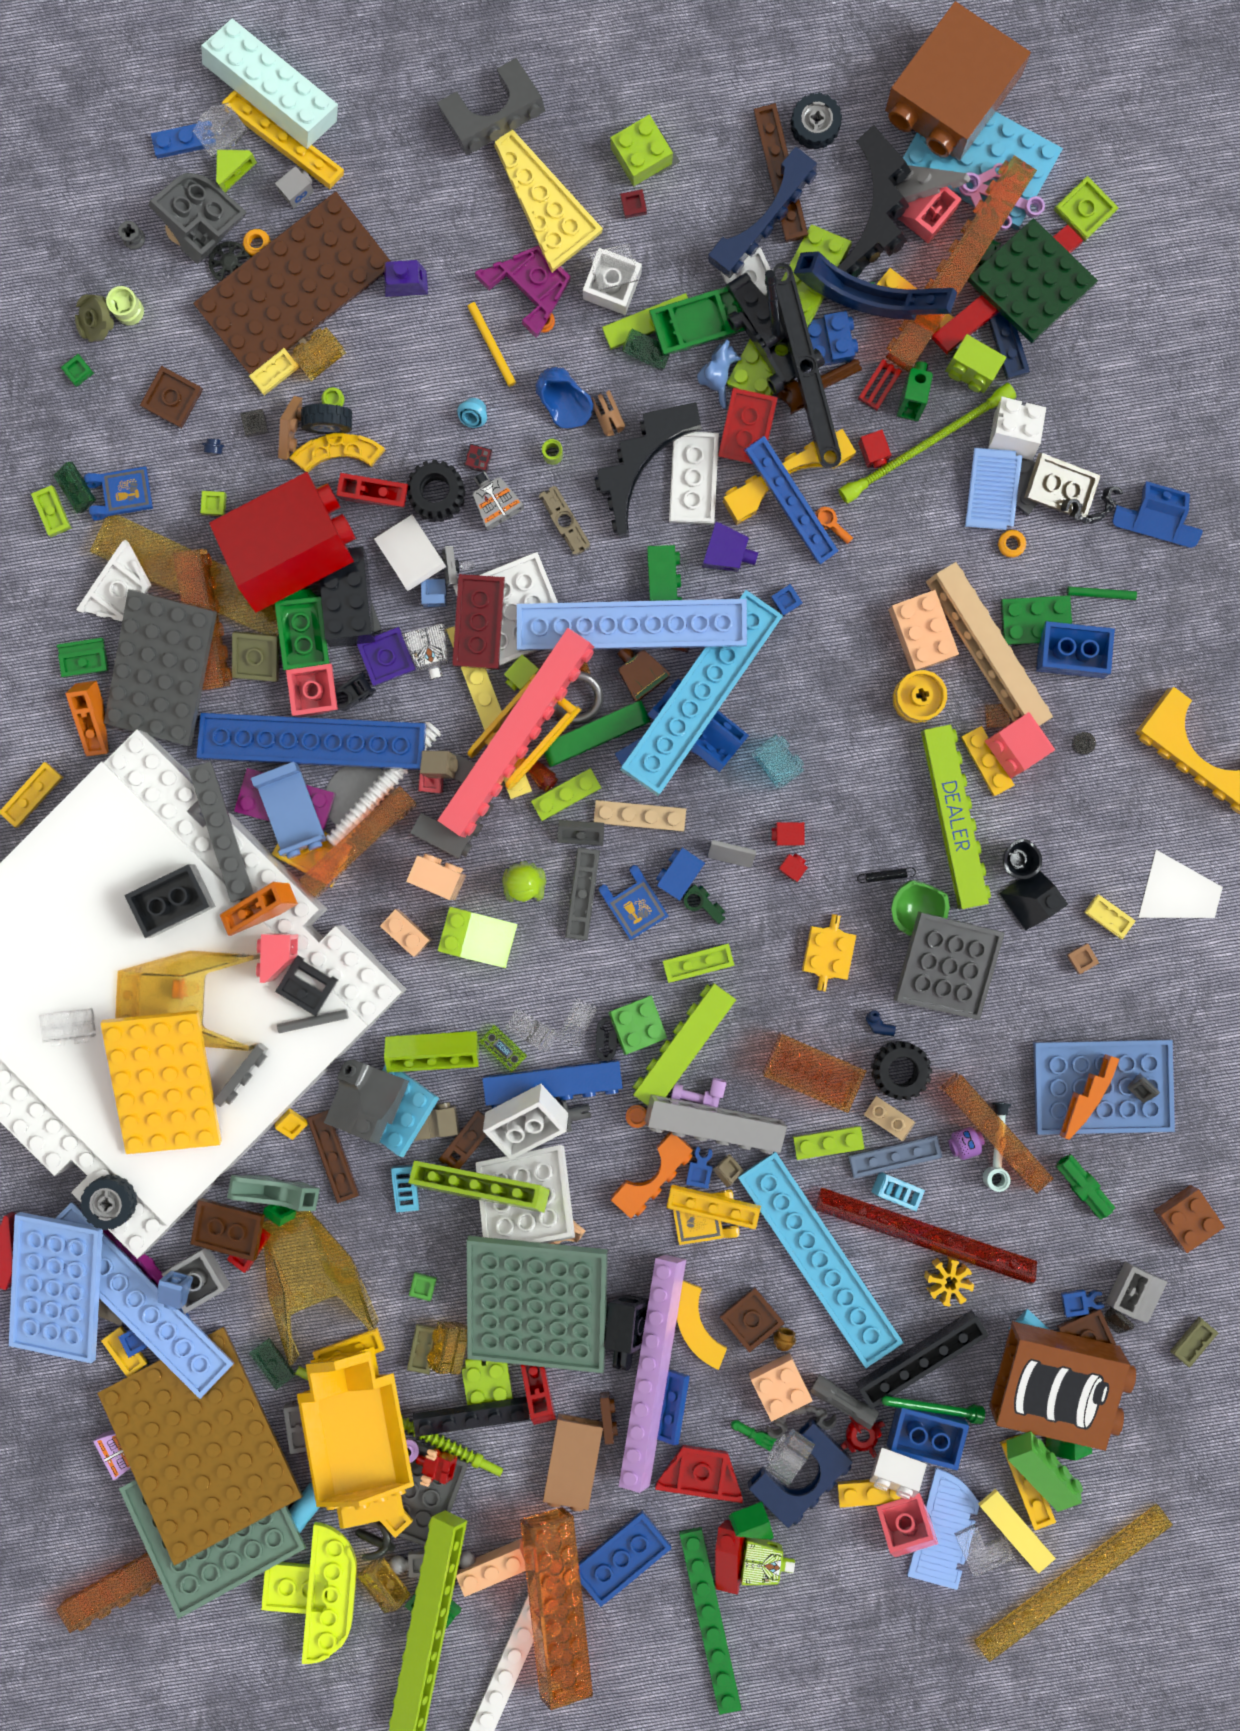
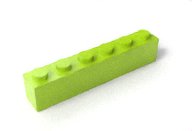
M712 983L711 986L707 984L699 994L702 997L699 1003H693L686 1012L689 1015L684 1023L680 1021L673 1030L675 1035L672 1040H666L659 1049L662 1052L657 1060L653 1058L646 1067L648 1073L644 1078L639 1077L632 1086L635 1089L633 1095L647 1106L651 1094L662 1097L668 1095L735 1003L736 999L715 983Z
M415 1160L408 1182L418 1188L545 1213L550 1192L549 1189L537 1184Z

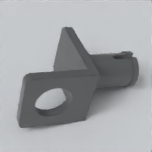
M560 1100V1105L568 1112L567 1132L572 1131L571 1124L573 1121L591 1118L589 1104L569 1108L565 1100Z

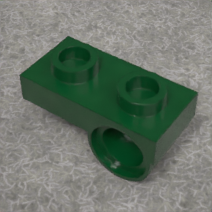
M693 885L687 890L688 892L683 897V904L688 910L697 911L703 908L718 925L726 919L723 916L725 913L723 908L717 902L712 904L707 897L710 894L702 885L699 887ZM696 894L699 896L700 903L697 907H690L688 905L687 898L689 895Z

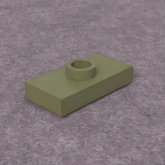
M1198 1317L1170 1352L1190 1368L1219 1333L1202 1318Z
M416 1324L407 1366L408 1371L430 1374L439 1331L438 1327Z

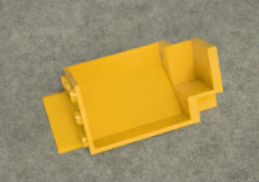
M374 1347L353 1353L333 1355V1357L310 1360L311 1363L306 1364L310 1390L298 1393L297 1399L316 1507H326L327 1510L337 1509L340 1529L404 1515L401 1495L406 1493L405 1489L413 1487L414 1482L394 1373L379 1374Z

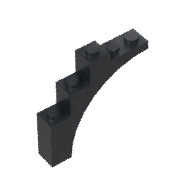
M875 125L856 140L867 158L873 181V200L869 219L860 240L848 257L838 266L839 269L854 277H858L867 265L875 262L883 251L890 257L893 253L899 252L907 242L905 236L894 224L893 220L901 217L909 207L907 201L895 186L898 183H902L911 170L906 161Z
M696 402L642 413L644 421H640L642 435L646 436L620 441L621 449H617L619 463L623 462L624 464L597 469L598 477H594L597 491L601 490L603 496L611 495L607 500L609 510L614 511L615 519L611 520L614 533H618L620 539L629 537L628 515L630 500L635 484L644 468L668 444L684 435L702 430Z

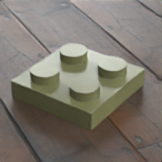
M234 631L232 633V678L277 682L279 680V635Z

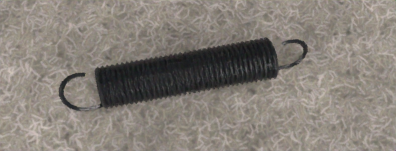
M912 867L859 874L858 877L866 874L867 883L907 878L906 869Z

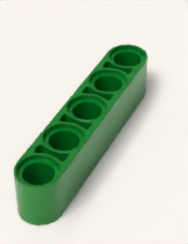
M642 700L558 737L545 751L544 756L549 767L555 766L651 722Z

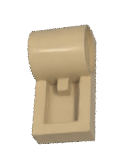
M877 1096L864 1114V1116L901 1141H904L916 1123Z

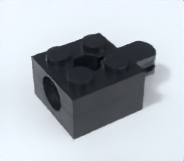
M624 1295L609 1302L607 1305L606 1318L608 1319L605 1331V1349L614 1351L613 1368H621L628 1371L632 1365L633 1352L641 1349L649 1299Z

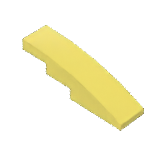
M996 1489L978 1503L1038 1574L1056 1559Z

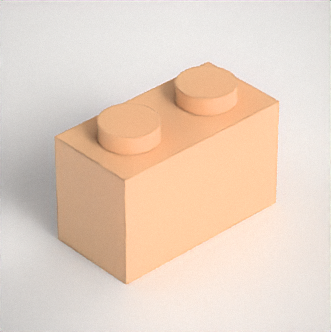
M395 909L380 925L383 930L413 957L418 956L432 940L399 909Z

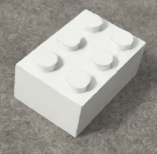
M539 1084L485 1112L483 1132L512 1160L567 1132L568 1112L542 1084Z

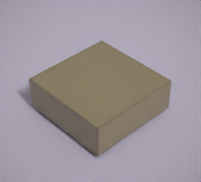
M730 1154L726 1155L712 1169L726 1187L732 1185L744 1172Z

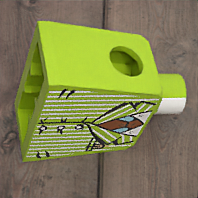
M746 1537L741 1585H777L780 1581L781 1572L794 1573L795 1559L783 1557L781 1544L767 1539Z

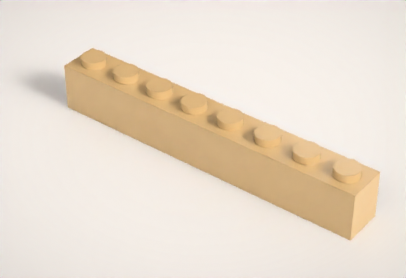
M957 562L926 581L931 591L936 590L942 609L1011 719L1015 721L1028 712L1039 726L1051 719L1053 716L1049 707L1042 700L1037 692V688L1025 673L1024 667L1015 657L1012 648L1005 641L1000 629L995 625L987 608L980 601L975 589L970 585Z

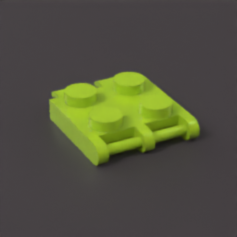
M465 1359L466 1367H462L467 1405L513 1399L508 1363L486 1361L483 1364L482 1360Z

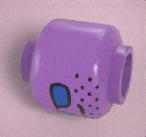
M972 1127L953 1132L951 1139L948 1140L953 1156H958L961 1160L980 1155L982 1145H985L981 1132H976Z

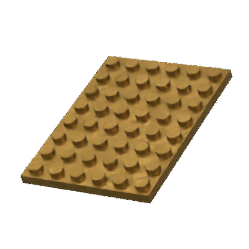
M225 1327L207 1336L234 1364L201 1399L161 1360L97 1393L174 1566L303 1497Z

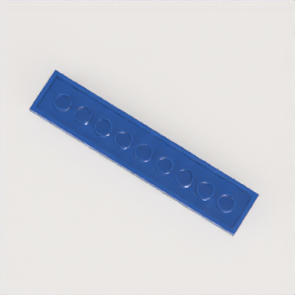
M201 713L196 758L203 760L285 764L295 762L306 765L420 770L422 751H425L427 725L425 723Z

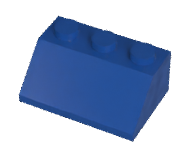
M1046 621L1038 647L1036 672L1104 679L1111 674L1115 628Z

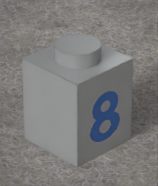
M296 166L275 183L279 193L293 209L314 192L311 186L313 182L311 177L305 170L301 172Z

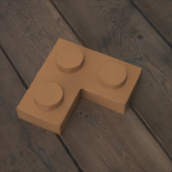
M293 396L280 418L278 458L287 460L291 452L296 450L297 439L294 438V434L297 431L299 421H301L303 400L301 397Z

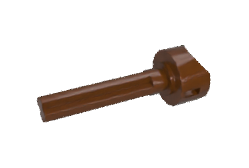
M854 359L821 375L823 388L825 389L861 371L862 367L859 360ZM793 379L785 384L784 390L777 393L778 398L790 407L791 415L805 408L799 384L796 380Z

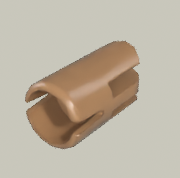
M608 390L606 394L612 405V411H609L602 393L597 395L605 412L602 416L594 398H591L604 435L613 436L614 432L611 424L613 423L618 433L624 430L625 423L611 391Z

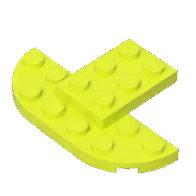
M315 1522L313 1526L310 1564L281 1562L264 1573L261 1610L306 1614L302 1664H313L326 1660L341 1648L349 1635L353 1621L357 1577L356 1556L350 1542L341 1532L332 1526L320 1522Z

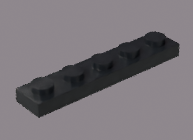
M526 1397L413 1413L415 1437L530 1420Z

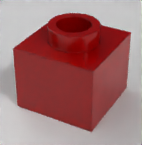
M795 853L793 856L787 854L778 870L794 882H798L808 867L804 864L806 860Z

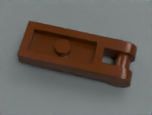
M476 1111L438 1159L441 1163H446L451 1168L460 1169L487 1136L483 1132L485 1115L481 1111ZM453 1151L461 1156L458 1161L451 1156Z

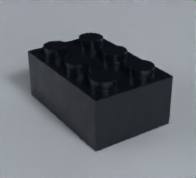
M188 864L124 895L144 938H153L216 907L195 864Z

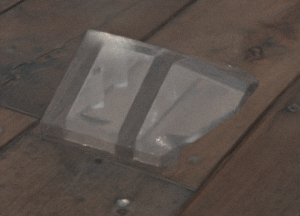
M229 103L214 105L201 114L196 127L193 129L194 134L212 158L217 156V150L233 148L248 131Z

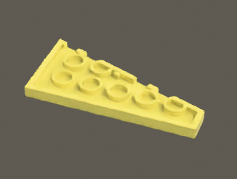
M512 130L496 140L494 147L551 273H553L599 236L603 228L516 132Z

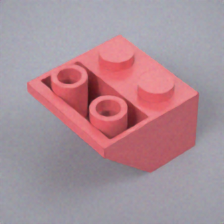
M946 186L940 188V193L909 202V207L898 219L925 242L929 243L957 210L962 199Z
M261 934V939L257 940V953H260V963H257L256 976L260 977V983L274 981L293 963L298 956V934Z

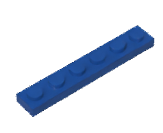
M762 436L746 447L744 451L816 562L822 564L837 553L838 549L766 437Z

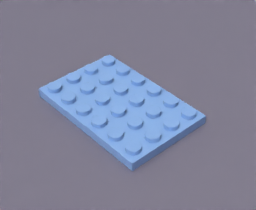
M23 1212L15 1214L9 1346L92 1363L96 1360L103 1230L101 1228Z

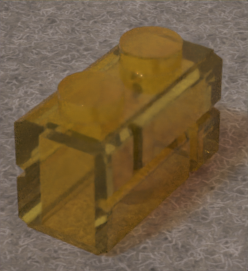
M327 327L323 330L320 328L314 331L311 335L312 339L306 344H298L291 355L310 381L314 380L346 354L343 346Z
M438 1321L437 1327L432 1333L433 1345L427 1357L428 1367L439 1374H460L467 1345V1326L460 1322Z
M385 1558L372 1560L357 1576L375 1602L379 1603L378 1606L383 1613L398 1610L411 1595Z

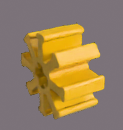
M947 1256V1269H944L942 1267L943 1263L936 1258L932 1261V1264L940 1273L933 1274L925 1271L924 1278L928 1283H936L931 1287H927V1291L933 1299H936V1296L942 1293L939 1300L944 1306L950 1307L951 1293H954L955 1299L960 1304L966 1302V1298L959 1292V1288L969 1289L972 1292L974 1284L969 1279L963 1280L964 1277L972 1274L969 1268L963 1263L956 1270L959 1262L955 1257ZM946 1278H951V1285L947 1284Z

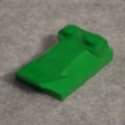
M303 589L276 602L275 610L283 671L329 664L321 597L315 595L310 589Z

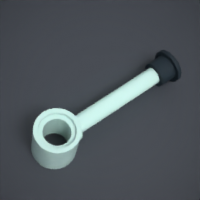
M993 1102L992 1105H995L994 1114H996L993 1166L988 1167L984 1171L983 1182L990 1189L1001 1192L1010 1185V1176L1002 1167L1005 1118L1008 1115V1109L1011 1107V1104ZM1000 1173L1001 1181L993 1185L992 1176Z

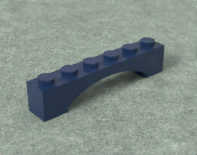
M795 146L781 164V174L784 176L777 196L771 206L755 224L744 232L729 239L722 237L708 254L709 263L729 279L734 273L737 275L744 267V260L748 255L752 257L758 250V243L761 239H766L774 229V223L777 220L781 221L785 217L790 203L797 202L803 193V187L806 184L810 185L817 176V162Z

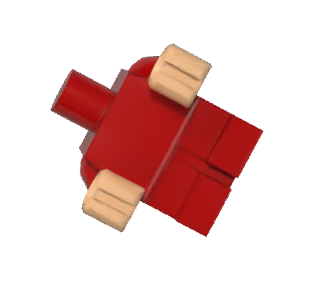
M428 1449L425 1456L418 1455L416 1464L423 1466L421 1473L424 1474L421 1477L420 1485L429 1487L433 1480L439 1481L442 1484L452 1480L458 1456L440 1452L439 1449Z

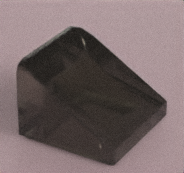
M1112 1307L1103 1315L1107 1325L1116 1333H1123L1135 1327L1120 1311Z

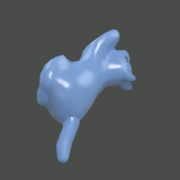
M728 339L722 345L719 344L711 356L712 361L705 364L697 374L700 385H706L710 389L718 391L719 403L723 409L727 408L725 385L728 379L729 366L742 359L734 351L733 346H729Z

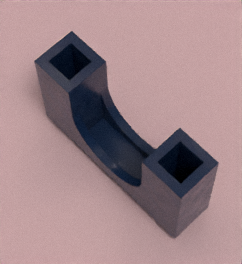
M812 1417L795 1434L797 1440L818 1461V1472L814 1480L802 1488H789L781 1484L763 1466L747 1482L749 1490L787 1528L792 1524H798L803 1518V1513L808 1508L812 1509L819 1502V1497L824 1492H829L834 1487L835 1481L839 1476H844L850 1471L851 1464L853 1463L851 1456L824 1429L817 1425Z

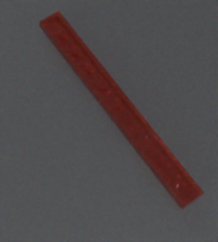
M822 1187L818 1193L816 1211L1032 1285L1036 1281L1037 1261Z

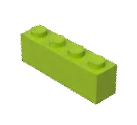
M477 1031L385 1037L384 1060L387 1073L479 1067Z

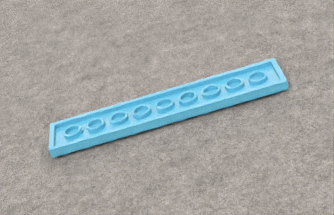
M747 590L740 597V599H747V646L705 647L620 769L657 796L665 788L783 617L782 614Z
M773 1152V1154L768 1155L744 1171L738 1177L755 1204L761 1206V1213L864 1367L868 1368L902 1345L904 1342L778 1154Z

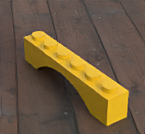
M843 429L835 431L841 452V461L831 469L842 465L856 454ZM814 441L804 447L805 451L798 455L794 452L784 458L785 462L782 464L789 474L806 468L823 467L819 462ZM827 451L824 459L827 463L833 464L836 456L832 451ZM754 475L745 481L746 485L739 489L735 486L725 493L726 496L723 499V503L736 525L756 514L762 499L770 490L761 476L757 477V475Z

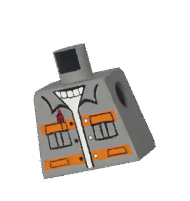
M482 472L474 478L479 489L472 494L487 531L524 510L521 500L500 477L491 481L486 472Z

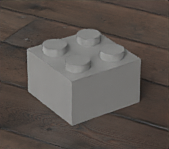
M206 1248L200 1249L162 1273L163 1277L170 1271L193 1277L187 1302L182 1307L184 1314L225 1291L231 1285L211 1250Z

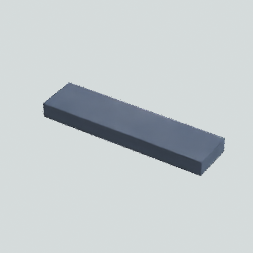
M936 1134L848 1155L854 1179L943 1158Z

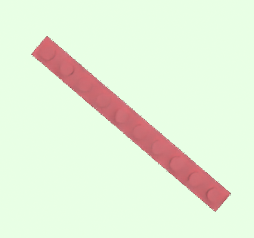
M566 629L437 821L458 836L464 838L474 832L477 826L475 824L480 816L482 817L486 814L490 807L488 804L491 799L499 795L503 788L501 784L505 778H509L514 773L516 768L514 765L519 758L522 759L529 749L527 746L532 739L535 740L542 730L540 728L545 720L548 721L555 711L553 707L558 701L564 699L568 692L566 688L570 682H574L579 677L581 672L579 669L584 662L587 663L593 656L594 646L571 629Z

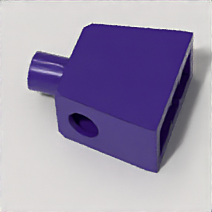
M408 260L385 263V297L428 295L427 271L419 261Z
M715 522L702 567L739 572L742 562L755 566L759 552L746 549L749 540L747 536L719 522Z

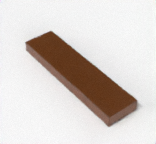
M328 1109L311 1115L306 1119L338 1204L355 1198L360 1194L336 1128L324 1123L329 1112Z

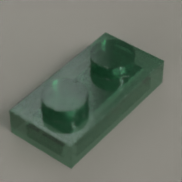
M633 328L629 331L622 348V352L661 371L664 370L670 354H662L659 341Z
M66 462L53 475L77 514L84 513L96 501L73 462Z
M270 1338L249 1352L275 1390L295 1377V1372Z

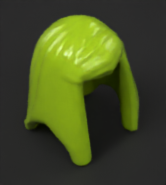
M521 861L519 864L514 863L509 868H506L502 878L506 900L513 902L516 899L525 902L534 897L536 901H541L544 898L546 885L544 870L540 867L537 868L534 863H528L527 861Z

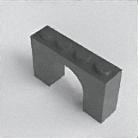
M517 58L497 68L501 85L509 96L507 104L499 112L489 116L476 115L467 108L457 91L437 102L444 121L466 156L545 112L540 93Z
M453 752L458 761V769L455 772L454 779L463 783L475 766V763ZM493 798L491 799V801H490L489 804H488V805H490V807H489L488 811L486 812V814L484 815V816H486V817L489 816L490 812H491L492 809H493V806H494V805L491 804ZM423 813L419 815L410 833L461 859L462 856L467 857L472 845L469 843L473 836L477 837L483 827L480 822L484 816L478 818L475 823L477 824L476 829L470 836L467 835L466 838L458 836L440 822Z

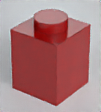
M882 429L862 436L858 442L867 468L871 466L879 468L887 464L892 454Z
M805 822L775 823V827L771 828V841H775V846H804Z

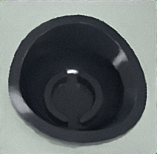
M1027 839L1015 840L1006 848L1003 854L1004 869L1010 876L1017 879L1033 877L1041 869L1042 855L1031 841Z

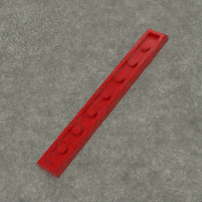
M1069 225L1053 236L1069 253L1073 252L1083 242L1082 238ZM981 295L934 333L931 339L947 355L963 341L966 334L969 336L999 311Z

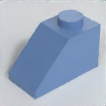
M170 1271L159 1280L158 1303L164 1304V1307L170 1310L181 1309L187 1302L193 1277Z

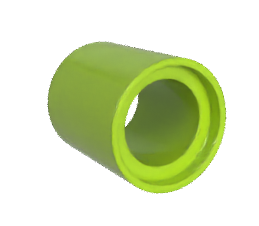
M555 439L545 441L542 446V454L546 463L556 465L563 458L562 445ZM549 448L558 449V454L554 457L548 456L546 452Z

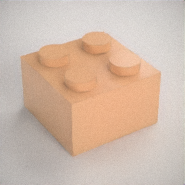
M790 1353L749 1373L752 1384L771 1422L813 1401Z

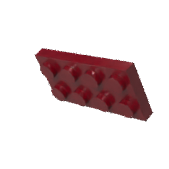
M459 574L453 667L499 670L505 577Z

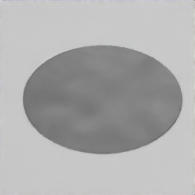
M346 766L331 778L326 791L335 793L329 814L330 819L335 825L341 823L340 819H344L346 813L349 814V809L355 807L354 803L360 801L359 797L363 798V793L369 791L368 787L374 785L373 781H377V777L383 775L382 769ZM396 788L389 791V796L386 795L384 797L385 800L379 802L381 805L375 807L376 811H372L370 813L371 816L366 817V822H362V827L357 828L356 834L353 833V835L373 834L389 823L397 806Z

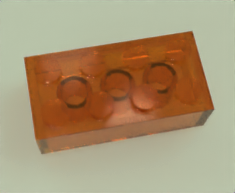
M779 1032L762 1075L849 1113L867 1071Z

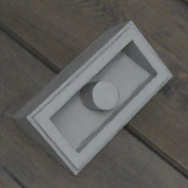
M713 840L710 844L708 857L750 868L753 865L757 852L753 849Z

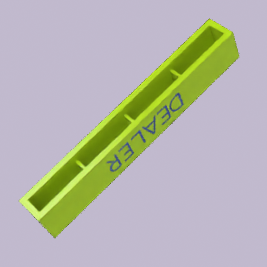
M951 724L921 731V737L958 909H966L989 904L988 899L991 898L989 886L985 885L983 877L986 876V869L984 863H980L979 858L981 845L975 839L974 832L977 831L974 818H971L969 809H972L970 796H966L964 788L967 787V779L965 774L961 773L962 756L960 751L956 750L955 745L958 742L957 732L955 729H952Z

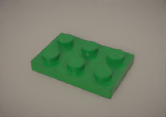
M1071 596L1002 599V633L1007 644H1039L1046 621L1072 624Z

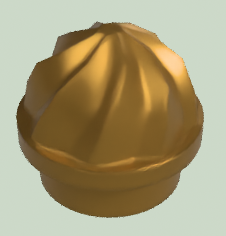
M780 1327L774 1333V1344L780 1351H788L795 1345L796 1339L793 1330Z

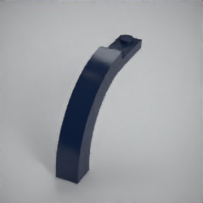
M820 251L801 252L794 270V274L802 282L826 298L863 313L891 319L915 320L916 315L951 314L957 295L954 288L896 289L876 285L839 269L827 260Z

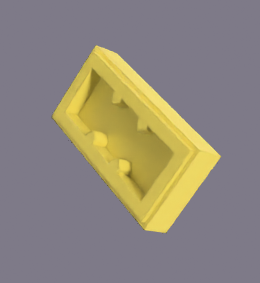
M283 348L250 374L249 377L265 396L299 369V366Z
M1096 894L1084 911V914L1119 939H1123L1135 923L1133 918L1099 894Z

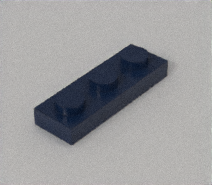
M998 312L988 322L997 351L1007 357L1002 364L1005 378L1010 380L1027 375L1030 370L1018 330Z

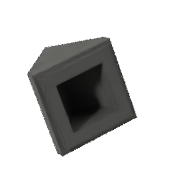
M1141 1073L1127 1086L1143 1103L1160 1093Z

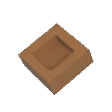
M1088 943L1066 954L1077 974H1082L1099 964Z

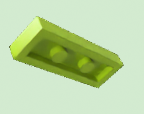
M590 768L531 802L541 820L544 821L602 788Z
M729 943L663 960L668 983L735 966Z
M861 1126L793 1136L797 1160L865 1149Z

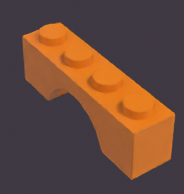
M669 1132L657 1145L661 1162L657 1173L651 1179L644 1182L625 1180L611 1195V1201L629 1218H632L634 1215L638 1217L647 1207L645 1203L649 1198L655 1199L662 1191L660 1186L665 1181L669 1183L676 1176L677 1172L675 1170L680 1164L686 1165L693 1157L691 1154L693 1151L692 1147L681 1137Z

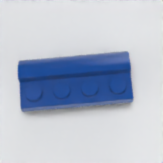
M679 678L649 712L648 715L653 720L656 719L681 683ZM717 711L690 751L705 760L711 768L720 772L749 735L720 711Z

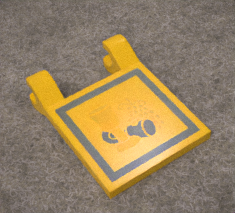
M731 1189L710 1193L733 1199V1191ZM673 1210L679 1245L739 1236L740 1231L737 1225L722 1228L721 1221Z

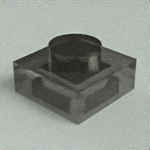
M263 408L240 413L247 438L269 433Z

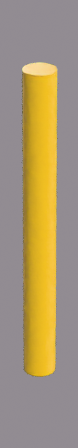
M470 303L467 307L508 387L515 385L516 381L476 303Z

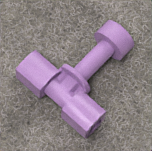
M713 1078L710 1091H705L704 1095L683 1090V1085L675 1084L670 1098L684 1099L718 1107L720 1098H723L727 1082L722 1079Z

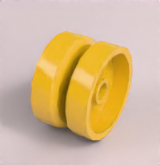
M926 670L914 671L902 678L895 686L892 695L893 706L897 714L905 721L924 723L937 716L944 709L947 701V688L943 680L935 673ZM920 694L922 696V700L921 698L917 699L916 695Z

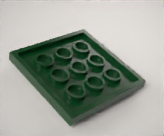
M1034 218L972 273L967 280L1031 344L1098 282Z

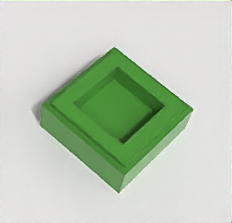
M415 1272L409 1296L431 1301L437 1277Z

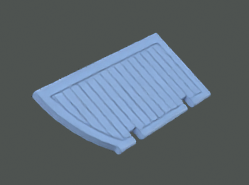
M935 1468L925 1505L932 1521L938 1544L913 1552L907 1576L957 1590L962 1570L956 1569L957 1563H965L976 1522L969 1518L971 1513L978 1515L980 1507L978 1503L980 1500L976 1499L973 1492L960 1479L939 1468Z

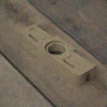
M552 486L549 488V491L540 493L539 499L542 500L548 510L550 518L561 537L564 536L571 551H574L572 555L577 556L588 550L590 542L558 488ZM567 515L571 518V524L568 527L559 525L558 520L561 516Z

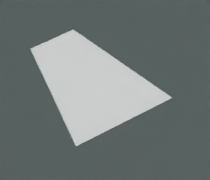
M1156 850L1139 918H1215L1223 887Z

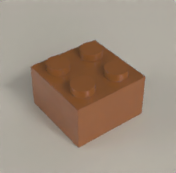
M1189 1185L1153 1210L1178 1248L1186 1253H1189L1225 1228L1201 1191L1192 1185Z

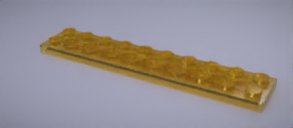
M120 515L107 516L89 552L109 561L121 542L127 540L149 581L210 610L217 611V613L261 634L279 635L275 603L255 613L236 586L227 566Z

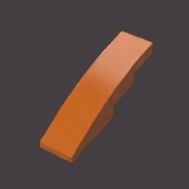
M1105 1054L1098 1076L1089 1073L1083 1094L1073 1092L1059 1136L1070 1140L1088 1120L1111 1083L1120 1060L1119 1058Z

